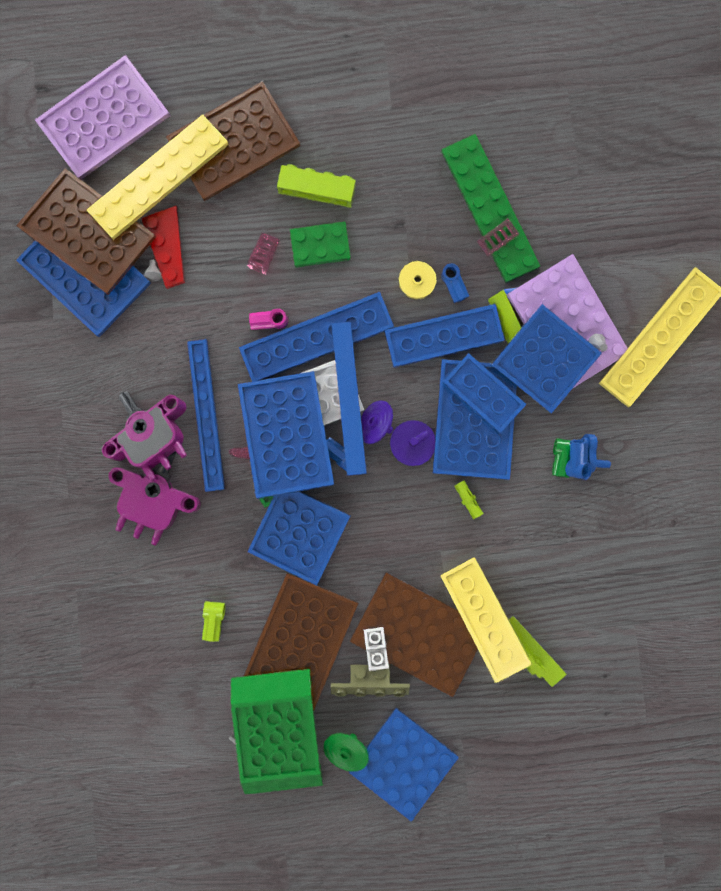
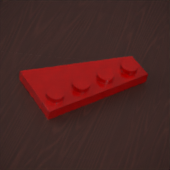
M177 206L141 218L144 227L156 236L150 245L159 270L162 273L165 287L169 289L185 283Z

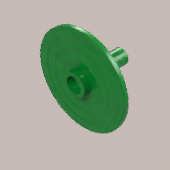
M333 734L324 742L323 749L326 757L338 768L353 772L360 771L366 767L369 761V754L365 746L357 740L355 734Z

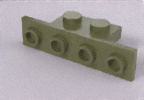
M351 665V683H331V694H335L338 697H343L347 694H354L357 697H363L366 694L376 697H383L385 695L403 697L409 695L410 684H390V665H388L389 669L369 671L368 665Z

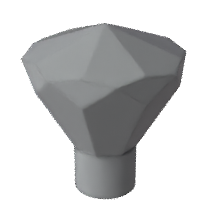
M156 260L149 261V267L143 274L149 281H159L162 278V273L157 267Z
M594 334L589 338L588 342L601 351L607 350L605 337L602 334Z

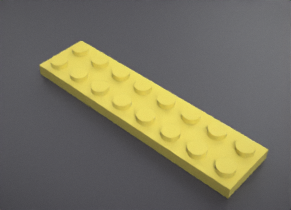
M204 115L200 116L87 209L88 213L114 240L228 146V141Z
M693 268L599 384L624 405L630 407L721 297V287L699 269Z

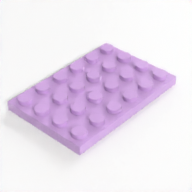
M125 55L39 116L35 121L75 175L82 180L167 119L170 114Z
M573 254L506 294L523 324L543 304L587 341L594 334H602L605 337L607 350H599L602 354L574 387L619 360L628 349Z

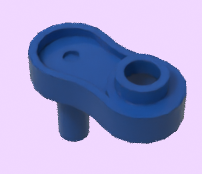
M585 434L581 439L588 442V463L592 466V472H594L596 467L610 468V461L597 460L596 458L597 437L593 434Z

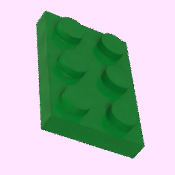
M345 221L290 229L295 268L351 260Z

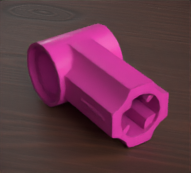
M274 309L266 312L249 313V323L251 330L283 329L288 324V317L283 310ZM277 315L283 316V320L280 323L274 322Z

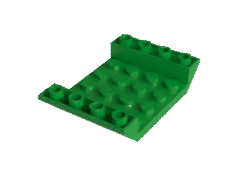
M310 669L231 678V711L240 784L245 795L323 786L311 695Z

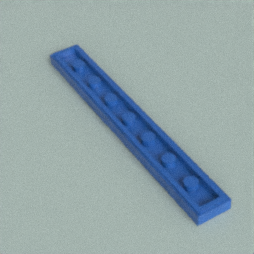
M351 322L332 323L347 476L367 474Z
M206 339L189 341L187 343L205 492L225 490L208 343Z

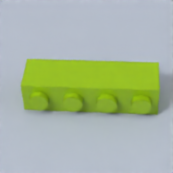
M291 164L287 166L281 165L277 184L278 193L350 208L356 188V180L350 176H334L331 172L319 173L311 168L299 169Z

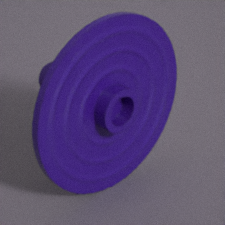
M380 400L372 403L361 416L363 442L366 444H374L380 441L387 433L390 434L393 431V427H391L393 410L386 401Z
M416 420L403 422L392 433L390 439L391 451L394 457L405 465L418 466L424 464L434 453L435 435L431 428L423 422Z

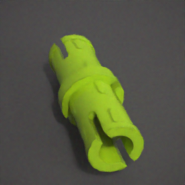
M465 480L456 484L454 487L462 499L461 503L466 506L472 519L484 514L475 500V494L471 493Z

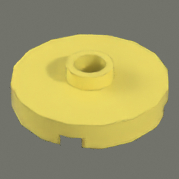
M420 261L407 264L401 270L399 276L400 289L407 297L416 300L424 299L430 295L437 281L433 268L427 263ZM415 277H420V278H421V281H420V282H416V281L414 280V278H415Z

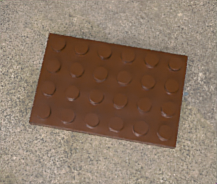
M263 81L204 114L206 119L228 141V146L192 174L190 178L205 202L301 146ZM194 121L166 136L167 140L170 142Z
M64 169L16 226L109 295L156 236L136 221L113 240L87 211L90 206L103 196L70 171Z
M386 572L350 642L366 650L364 630L383 627L388 663L454 697L478 650L458 610Z
M287 573L244 676L310 669L314 712L358 602Z

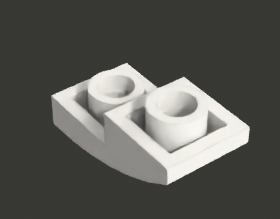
M383 627L364 630L369 671L389 669Z

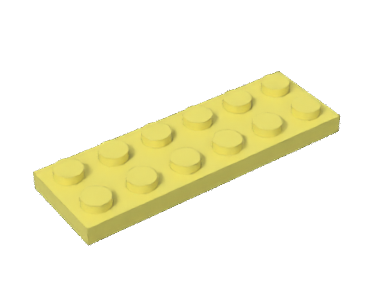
M474 557L442 574L441 578L495 683L532 665L476 558Z

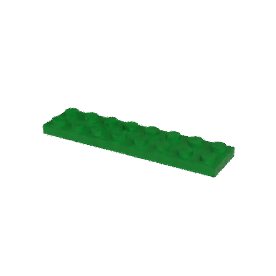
M476 134L443 148L441 153L505 284L539 269L540 264Z

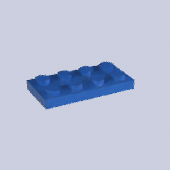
M469 353L442 382L498 433H501L526 406V403Z

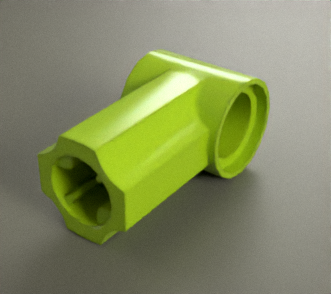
M205 601L202 640L220 641L221 624L225 615V603Z

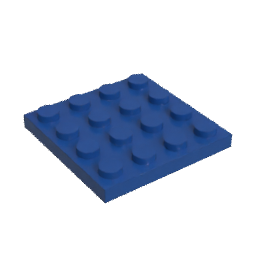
M541 304L491 365L547 411L552 413L602 353L551 310Z
M301 491L276 495L273 497L247 552L317 586L350 515Z
M395 708L366 747L369 754V761L366 767L360 771H349V773L412 821L459 757L398 708Z

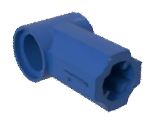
M452 263L447 264L441 273V278L447 286L453 303H457L468 298L469 294L460 276L459 267ZM452 270L455 273V277L449 278L445 272Z
M329 437L327 440L329 457L336 461L338 466L347 471L344 447Z
M587 440L570 441V460L565 469L567 476L587 480L591 476L592 466L588 463Z

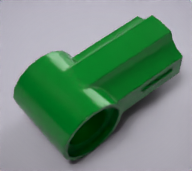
M556 438L553 447V455L555 456L551 475L569 478L565 469L570 460L571 440Z

